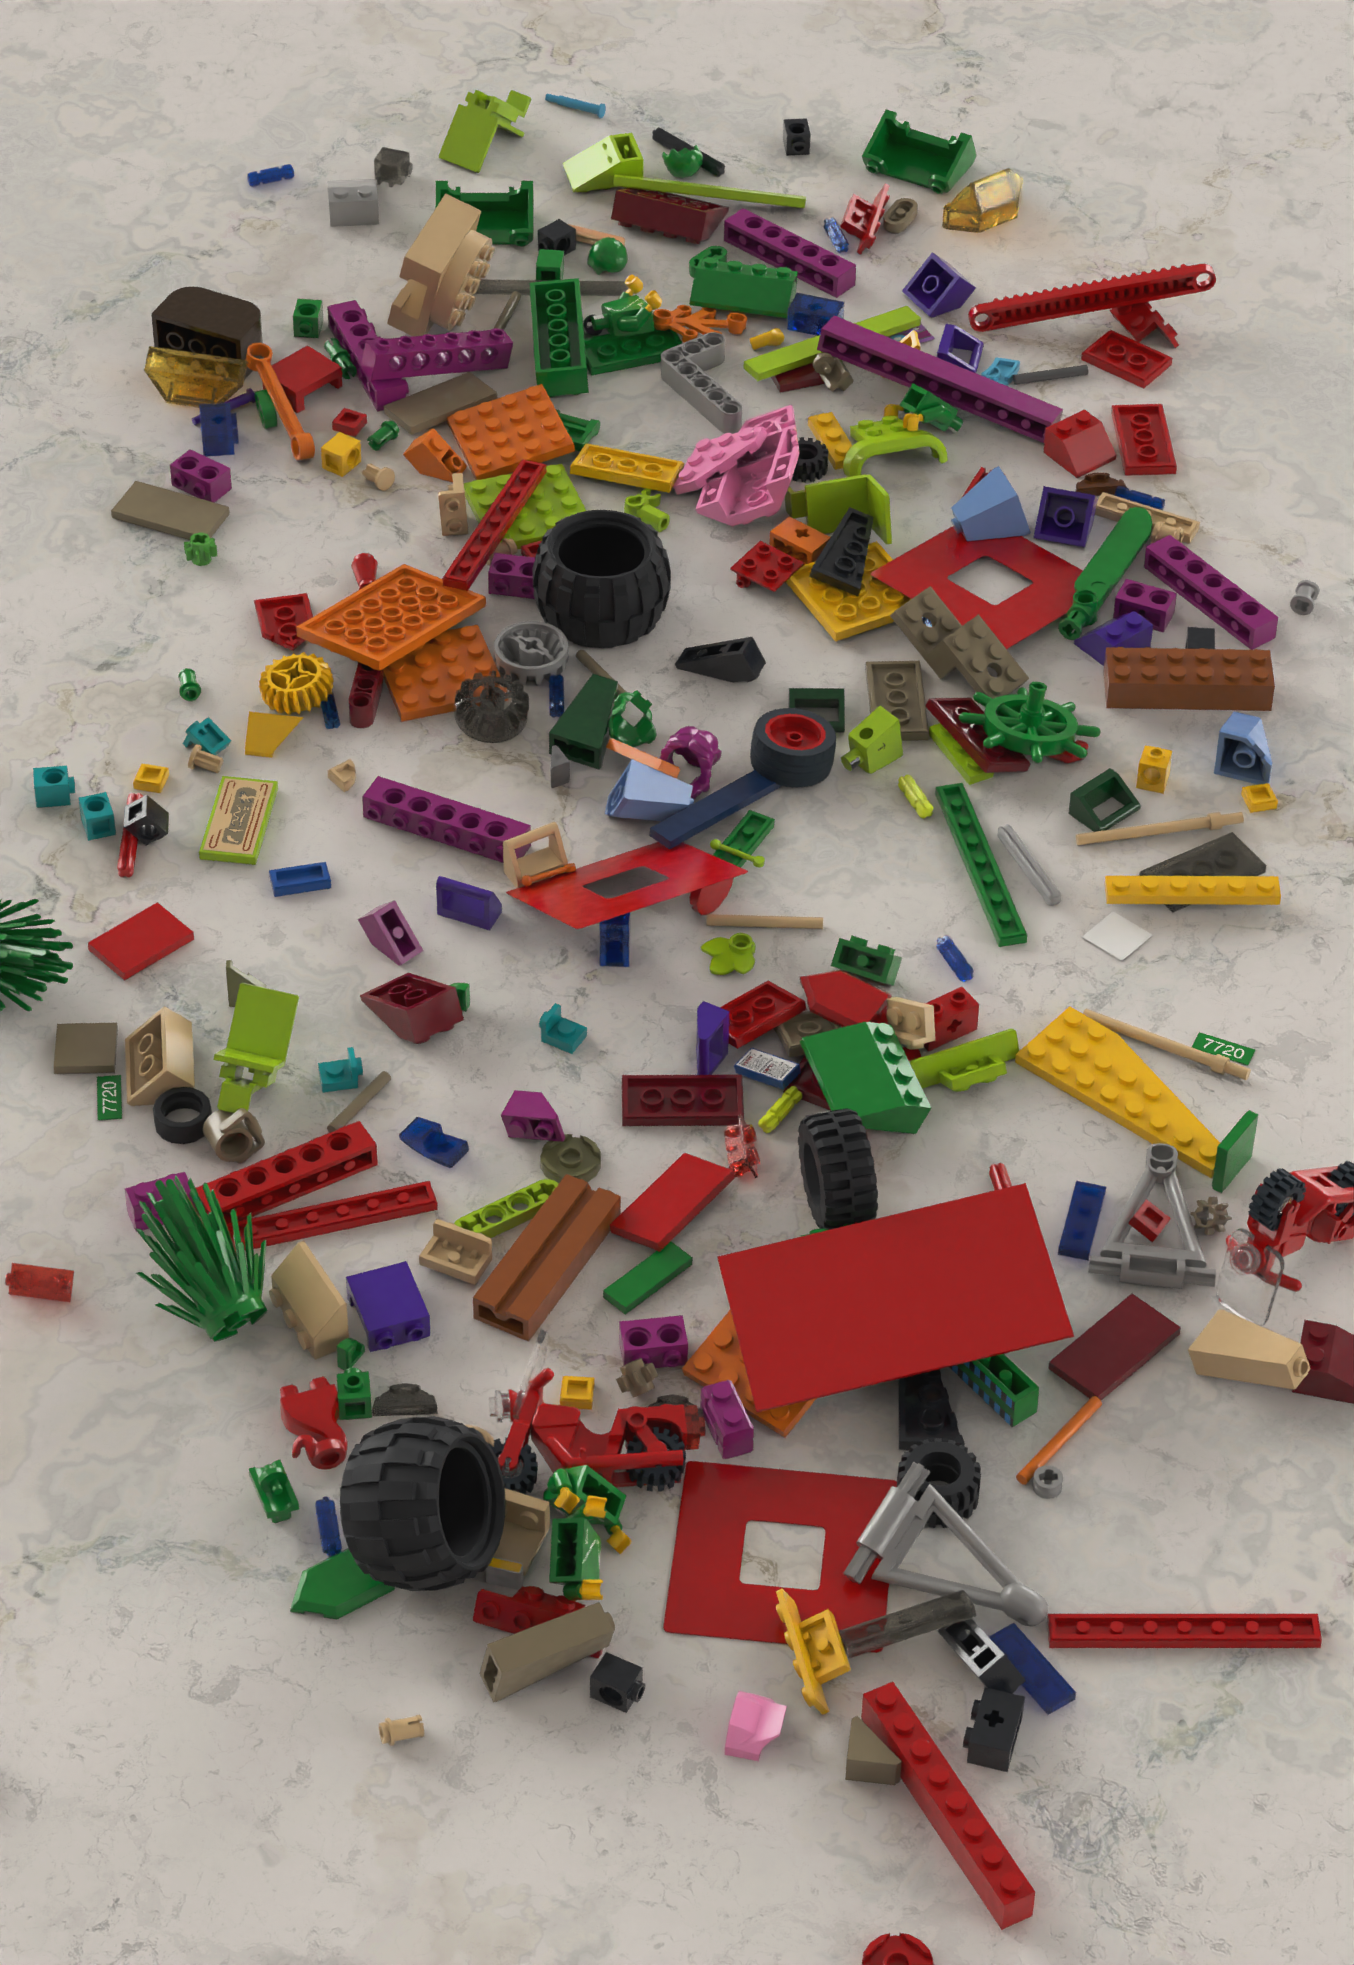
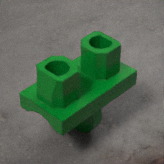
M276 1460L261 1468H249V1476L267 1519L271 1518L272 1523L290 1519L291 1512L299 1510V1502L281 1460Z

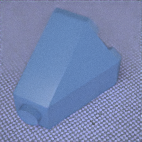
M999 466L990 471L951 507L955 517L951 519L952 525L956 533L962 532L967 541L1024 536L1031 533L1019 497Z
M1234 711L1219 731L1214 774L1257 785L1270 783L1272 759L1262 720L1259 717Z
M631 759L608 795L605 814L620 818L663 821L694 803V799L691 798L693 786Z

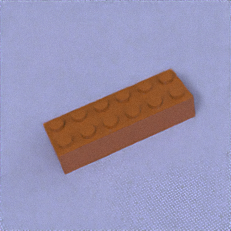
M1106 647L1103 670L1106 708L1272 710L1275 683L1270 650Z

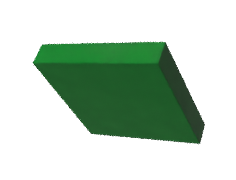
M1250 1110L1246 1112L1218 1145L1212 1189L1222 1193L1252 1157L1258 1114Z

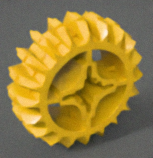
M293 652L292 656L286 657L283 655L280 660L273 659V665L265 666V671L260 673L261 678L259 680V689L265 704L269 706L270 710L276 709L278 714L285 711L288 716L293 712H297L300 715L301 711L307 710L310 712L313 707L320 708V702L328 701V696L332 694L334 679L328 663L324 662L323 657L317 658L315 653L307 656L305 652H302L300 655H296Z

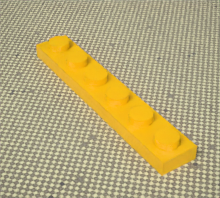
M1119 875L1105 876L1104 883L1107 904L1280 905L1281 901L1278 876Z

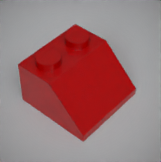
M1085 409L1045 429L1043 453L1076 478L1116 460L1117 455L1102 422Z

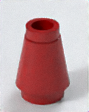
M369 553L356 555L351 564L359 590L376 580L378 562Z

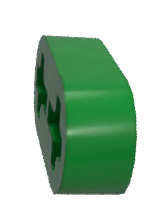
M710 246L691 258L689 261L690 276L694 278L700 259L711 257L721 262H727V250L721 246Z
M267 390L255 391L256 407L263 428L277 427L275 407Z

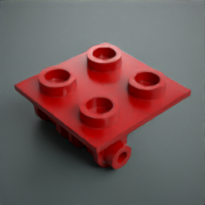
M759 541L730 570L737 573L736 584L740 588L749 587L751 581L775 592L804 565V562Z

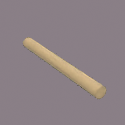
M707 914V926L823 929V917Z

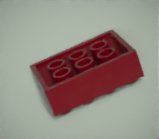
M625 188L616 190L611 219L618 221V225L631 228L632 225L641 226L640 230L644 232L655 233V230L663 232V236L668 238L682 236L686 237V242L700 244V241L708 240L728 213L729 207L669 192Z

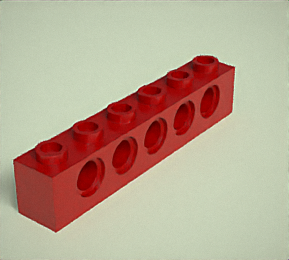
M357 1121L321 1137L314 1138L304 1144L287 1149L265 1160H260L248 1167L231 1172L207 1184L210 1192L212 1189L214 1190L226 1224L232 1223L230 1215L232 1209L236 1211L238 1221L246 1220L250 1213L254 1217L378 1165L377 1144L361 1122ZM203 1185L196 1187V1190L208 1215L211 1209L204 1193Z

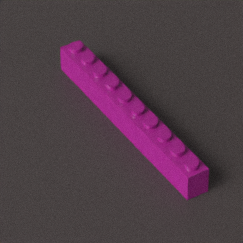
M835 315L821 328L817 350L829 353L833 357L910 388L913 383L952 406L1042 443L1045 440L1046 427L1061 420L1062 408Z

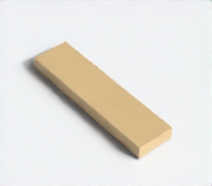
M1102 492L1097 501L1095 515L1117 522L1128 509L1134 507L1144 508L1151 516L1152 532L1157 521H1161L1163 525L1178 529L1181 527L1184 528L1182 542L1188 544L1191 543L1200 527L1199 521Z

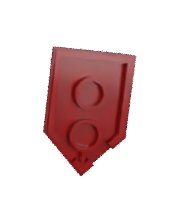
M307 593L254 600L263 638L292 651L305 641V639L297 636L296 627L313 617Z
M842 970L800 976L799 979L802 989L804 988L810 1012L841 1027L862 1022H873L886 1006L887 999L892 997L891 994Z

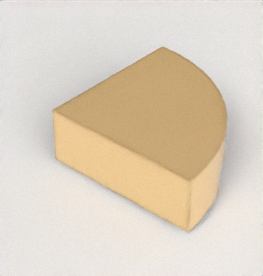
M351 759L327 770L328 778L343 792L348 791L354 785L356 770Z

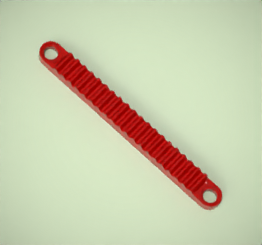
M1181 264L1180 268L1171 266L1169 270L1161 268L1160 271L1153 269L1150 273L1142 271L1141 275L1132 273L1131 277L1122 275L1118 279L1114 276L1109 281L1103 278L1101 282L1093 280L1091 284L1083 282L1081 286L1073 284L1070 288L1066 285L1062 289L1054 287L1052 291L1044 289L1042 293L1034 291L1032 295L1024 293L1023 296L1019 297L1016 294L1013 298L1005 296L1003 300L994 298L993 302L978 304L972 307L968 313L971 327L975 331L984 332L1210 290L1215 285L1216 276L1213 268L1208 264L1191 266ZM1200 274H1209L1208 279L1203 282L1196 280ZM979 314H986L988 316L985 321H975L976 316Z

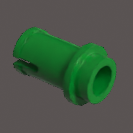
M393 421L383 422L381 428L367 438L369 446L375 451L380 450L388 441L398 437L399 427Z
M185 668L178 674L181 685L179 693L186 701H194L200 696L201 687L196 681L195 671Z

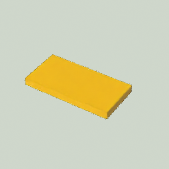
M586 443L570 465V474L670 493L679 473L684 468V462Z

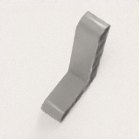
M711 332L662 352V380L722 433H738L742 427V405L704 372L721 365L725 361V337L720 333Z

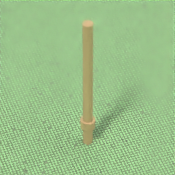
M1220 812L1209 813L1207 817L1076 834L1077 845H1085L1203 828L1217 830L1222 829L1225 825L1243 823L1244 817L1242 812L1222 815Z
M1085 1009L1083 1012L1087 1017L1114 1032L1209 1066L1216 1073L1222 1075L1228 1073L1247 1080L1250 1075L1251 1069L1230 1062L1228 1057L1220 1054L1216 1056L1089 1009Z

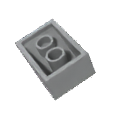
M375 179L327 181L330 227L379 224L378 195Z

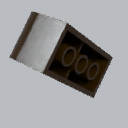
M184 287L169 294L151 313L155 355L240 381H244L253 371L245 363L247 348L253 343H263L261 312L255 304L202 287ZM253 356L255 358L263 359L262 356Z

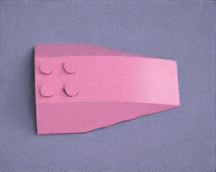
M792 405L745 421L739 432L748 427L757 428L764 426L768 434L759 450L751 455L747 451L744 456L736 460L738 464L721 475L716 472L714 476L706 480L708 484L703 486L696 506L698 514L733 527L739 524H749L754 519L762 516L770 517L780 510L800 454Z

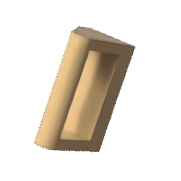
M556 822L549 823L503 842L504 874L516 888L524 886L521 882L524 875L534 876L568 864ZM545 837L549 838V847L517 859L514 849Z

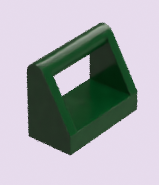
M789 688L788 708H838V721L828 722L833 726L835 732H845L844 688Z
M1109 768L1071 792L1068 814L1093 832L1110 829L1138 811L1141 805L1120 775ZM1111 797L1124 805L1101 821L1092 810Z

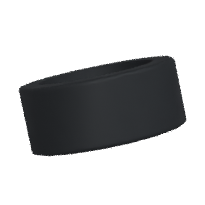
M190 1087L172 1088L162 1093L156 1099L153 1107L156 1132L162 1139L176 1144L193 1143L203 1138L204 1122L212 1114L209 1098L202 1091ZM183 1108L193 1109L200 1113L197 1118L182 1123L173 1122L165 1118L169 1113Z

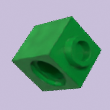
M297 299L293 313L294 337L319 338L324 321L322 300Z

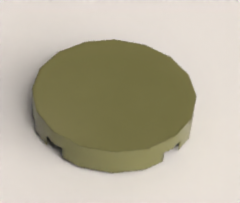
M564 1134L565 1139L563 1142L548 1141L544 1145L540 1155L541 1170L548 1179L554 1180L558 1184L566 1174L589 1182L597 1176L601 1168V1151L597 1144L588 1137L580 1135V1138L572 1137V1134Z

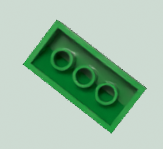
M711 257L700 259L695 270L689 305L787 318L796 299L798 271H791L787 267L767 268L763 264L744 265L739 261L721 262Z

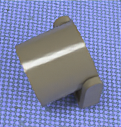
M244 1108L238 1109L235 1113L223 1110L215 1111L204 1122V1136L216 1155L223 1161L243 1163L265 1144L261 1134L262 1129L256 1117Z

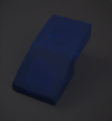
M416 1117L399 1134L400 1140L410 1148L448 1168H452L469 1151L466 1140L444 1134L441 1124L420 1117Z

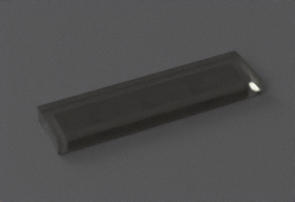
M960 1590L839 1630L846 1655L848 1658H852L976 1617L977 1615L975 1606L965 1591Z

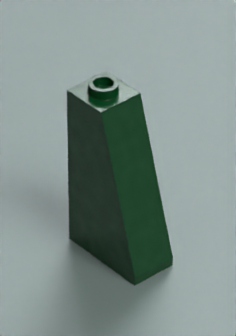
M592 674L549 732V754H552V746L556 745L568 760L600 770L609 740V720L612 708L615 706L614 701L618 697V681Z

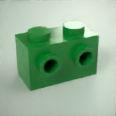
M851 935L850 940L839 938L831 963L832 967L894 986L902 961V957L894 955L896 949L881 944L878 945L877 949L868 947V940Z

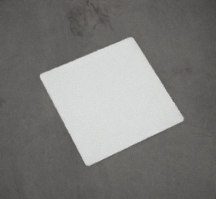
M1111 912L1083 935L1082 938L1123 961L1152 937V934L1119 914Z

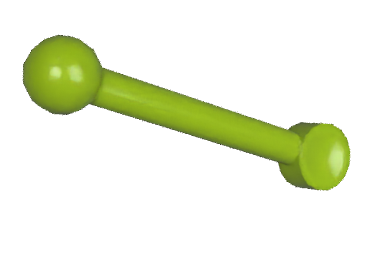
M713 839L710 842V847L713 850L721 849L751 861L755 867L761 868L765 864V858L762 856H751L721 844L718 839Z

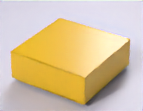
M142 763L133 781L134 789L161 793L169 777V768Z
M1269 783L1242 787L1241 795L1250 813L1277 809L1278 800Z
M562 1376L560 1405L592 1410L595 1378Z

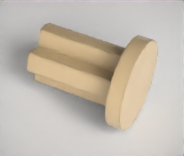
M367 464L366 469L362 471V475L374 482L375 486L382 491L388 490L395 480L394 471L388 467L380 469L372 464Z
M198 744L194 746L188 761V768L190 769L198 766L215 773H219L223 765L221 757L202 751V746Z

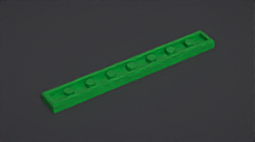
M963 783L936 787V798L998 946L1003 947L1027 943V933Z

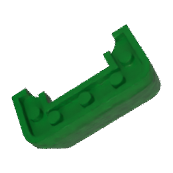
M885 109L862 154L866 169L874 174L881 173L929 188L938 194L948 193L973 165L977 157L972 135L961 132L958 139L956 136H951L950 140H946L911 129L907 121L901 124L896 120V112Z
M436 181L435 209L443 196L447 194L481 210L476 232L491 238L492 245H516L523 247L533 241V181H521L520 188L514 190V187H509V193H461L460 187H456V190L449 188L448 181Z

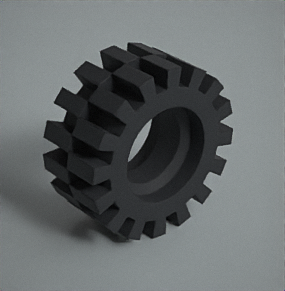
M804 437L799 438L800 454L793 473V481L801 479V482L806 483V479H809L810 482H814L815 477L818 480L821 479L822 475L825 476L828 471L829 451L826 449V445L821 444L819 440L813 442V438L808 437V441H805Z

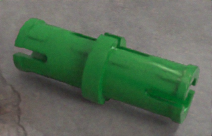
M330 338L334 345H331L329 340H327L324 344V349L330 355V360L342 367V377L344 379H351L347 372H350L352 377H354L357 369L350 361V354L342 348L338 339Z

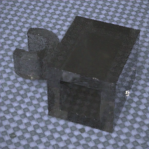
M382 147L374 159L377 185H380L382 182H388L391 188L395 184L402 185L412 173L413 164L410 162L409 152Z

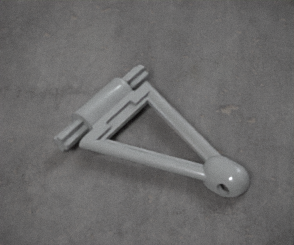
M1156 1143L1148 1147L1146 1169L1100 1252L1101 1257L1090 1256L1088 1273L1120 1276L1119 1282L1177 1289H1182L1183 1283L1215 1287L1216 1269L1205 1268L1207 1264L1176 1175L1178 1152L1175 1147L1164 1143ZM1155 1183L1164 1184L1185 1250L1123 1243L1132 1228L1128 1222L1148 1198Z
M913 1462L898 1487L892 1486L859 1537L856 1542L859 1549L843 1575L852 1582L860 1584L875 1559L878 1558L881 1559V1562L871 1577L873 1580L1001 1610L1008 1617L1025 1626H1036L1043 1622L1048 1613L1046 1600L1034 1590L1019 1582L931 1484L926 1488L919 1501L914 1499L930 1471L925 1469L923 1465ZM934 1512L1002 1586L1003 1590L1001 1593L899 1569L898 1567Z

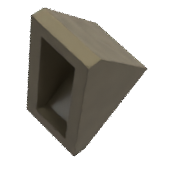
M858 1716L852 1718L845 1780L887 1785L899 1783L902 1761Z

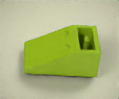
M633 133L607 136L562 164L573 193H583L589 190L618 187L613 185L615 174L643 177L644 159Z

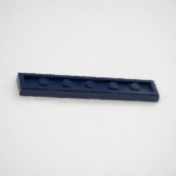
M755 769L652 826L649 836L668 849H671L782 786L766 779Z

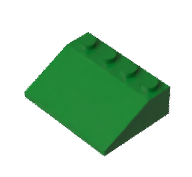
M862 1022L801 1038L800 1044L831 1111L845 1108L856 1111L865 1129L910 1134L918 1132L932 1107L892 1025Z

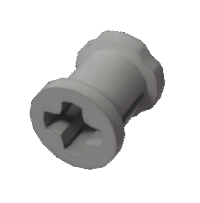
M1302 580L1296 587V595L1291 599L1290 606L1295 613L1308 615L1314 609V600L1317 599L1320 589L1316 583Z

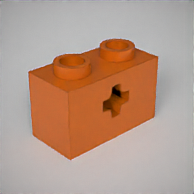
M789 516L770 531L769 545L804 562V565L818 559L831 537Z

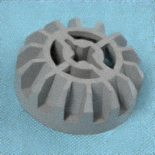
M525 621L510 625L503 629L495 639L494 654L497 669L512 682L519 678L522 685H526L527 681H535L537 686L542 683L543 678L550 682L556 678V675H560L566 669V663L568 662V640L560 629L548 623Z

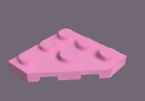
M764 426L757 428L748 427L738 433H725L715 439L709 440L706 438L699 441L673 485L676 494L699 490L708 484L706 480L714 476L716 472L721 475L738 464L736 460L744 456L747 451L751 455L759 450L768 435Z

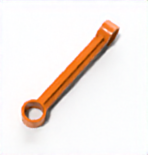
M264 343L249 345L245 363L248 368L259 373L291 439V449L296 460L313 458L315 454L313 438L309 432L304 433L271 366L272 349ZM253 356H262L264 357V359L255 358Z

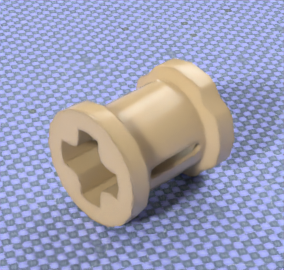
M1157 521L1151 535V543L1168 535L1182 543L1184 528H1172L1163 525L1161 521Z

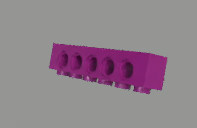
M744 208L724 220L725 242L776 268L787 267L791 271H798V279L831 296L838 298L855 286L856 264Z
M356 300L327 306L328 327L334 337L339 340L342 348L350 354V361L357 369L356 375L377 412L384 410L385 405L405 398L406 394H409L406 379L370 380L361 367L366 340L381 338L380 336L377 337L373 323H369L367 320L365 309H361Z
M498 328L483 331L471 330L460 333L448 332L436 335L424 334L423 336H401L400 338L366 340L361 367L370 380L506 369L509 365L513 341L503 329Z
M1168 535L1146 546L1144 568L1250 650L1276 638L1278 616L1174 537Z
M377 776L362 796L364 818L504 863L503 842L531 831V825L380 776ZM531 843L514 849L517 859L526 854L531 847Z

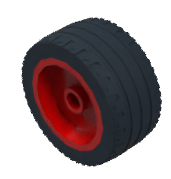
M780 708L769 711L757 720L754 727L750 749L752 767L763 777L772 782L774 781L776 785L803 788L821 783V781H824L829 776L834 762L836 733L830 722L811 711L796 708Z

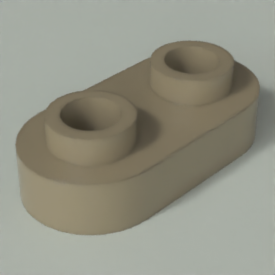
M909 198L896 200L883 216L884 229L893 234L904 231L917 216V202Z

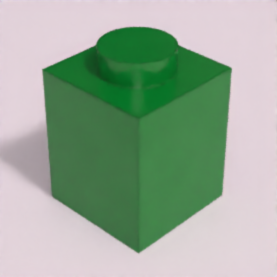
M540 249L536 263V282L562 280L564 275V251Z

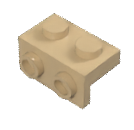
M436 1219L433 1223V1236L419 1255V1265L476 1285L492 1261V1239L481 1233H475L453 1223Z

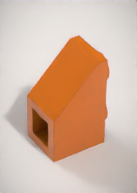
M434 428L416 438L403 454L420 474L452 483V474L463 473L467 468L464 461Z

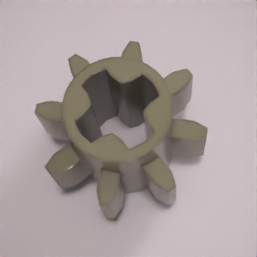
M1209 1197L1208 1203L1204 1200H1197L1196 1202L1199 1207H1197L1195 1212H1190V1215L1194 1216L1196 1222L1194 1228H1205V1235H1213L1215 1230L1225 1232L1224 1225L1227 1220H1232V1217L1228 1216L1226 1210L1228 1203L1218 1204L1217 1197ZM1209 1213L1213 1214V1219L1209 1218Z
M639 1358L620 1367L622 1375L616 1381L622 1393L630 1391L634 1398L655 1388L652 1380L658 1377L653 1363L644 1364L642 1358Z

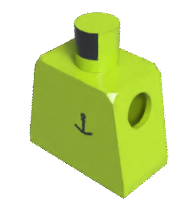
M882 706L877 707L849 733L850 751L841 757V762L849 771L859 766L865 772L872 774L902 757L903 748L899 719Z

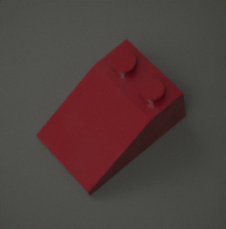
M409 972L360 995L361 1001L399 1038L414 1044L425 1043L430 1039V1036L438 1032L449 1031L454 1028L455 1024L464 1020L455 987Z
M1304 1320L1300 1343L1309 1361L1310 1370L1295 1390L1292 1389V1392L1354 1404V1335L1337 1325Z

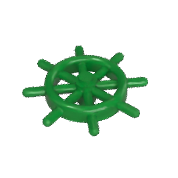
M1031 682L1029 692L1026 688L1021 687L1018 689L1017 694L1003 695L994 699L982 692H976L973 698L977 703L985 706L984 714L963 712L959 715L961 723L983 726V730L988 736L983 741L985 748L989 749L1000 745L1016 753L1031 755L1034 763H1041L1043 756L1057 755L1065 751L1083 759L1087 756V750L1074 743L1076 736L1098 737L1101 733V730L1096 726L1078 725L1077 719L1072 714L1076 709V705L1073 702L1059 705L1044 699L1047 686L1041 682Z

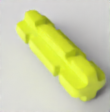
M907 774L904 777H899L898 787L920 818L924 819L927 816H932L933 806L915 783L912 776Z
M795 1086L787 1089L782 1094V1097L766 1112V1115L758 1121L759 1127L765 1133H770L779 1125V1122L794 1108V1105L802 1099V1092L798 1091Z

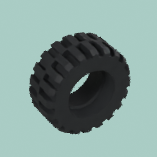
M848 1108L807 1115L801 1120L798 1128V1152L804 1190L816 1225L820 1229L831 1230L845 1224H856L875 1219L877 1216L876 1211L878 1210L875 1164L865 1126L862 1125L860 1116H858L856 1111Z

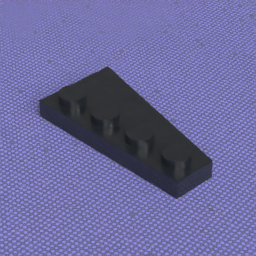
M849 507L811 568L809 577L859 596L874 517Z
M940 1369L898 1379L899 1450H909V1447L914 1444L920 1446L921 1441L926 1439L929 1442H934L935 1438H942V1442H948V1440L956 1441L955 1445L965 1446L963 1437L960 1435L957 1427L958 1422L955 1413L952 1412L947 1389L943 1386Z

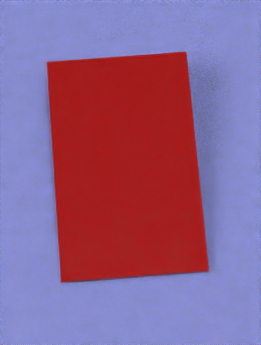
M1026 1183L717 1256L757 1413L1074 1337Z

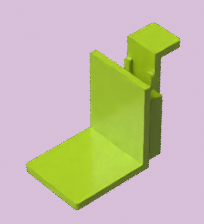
M475 90L474 94L468 92L465 98L468 105H458L439 153V158L479 173L497 128L521 137L524 136V132L510 124L511 122L516 123L518 116L525 117L531 97L511 90L506 102L495 96H488L479 90Z
M870 474L805 485V490L795 492L790 486L788 487L785 495V508L790 517L794 519L807 517L808 526L827 534L833 533L847 510L851 507L873 516V531L886 545L892 544L889 494Z
M247 983L240 984L227 1047L215 1053L213 1060L225 1062L221 1065L219 1077L226 1079L222 1082L217 1105L219 1110L235 1113L238 1109L244 1108L248 1111L252 1094L263 1087L267 1088L275 1083L277 1071L285 1066L299 1001L298 995ZM244 1067L249 1068L248 1072L254 1073L253 1080L242 1078Z

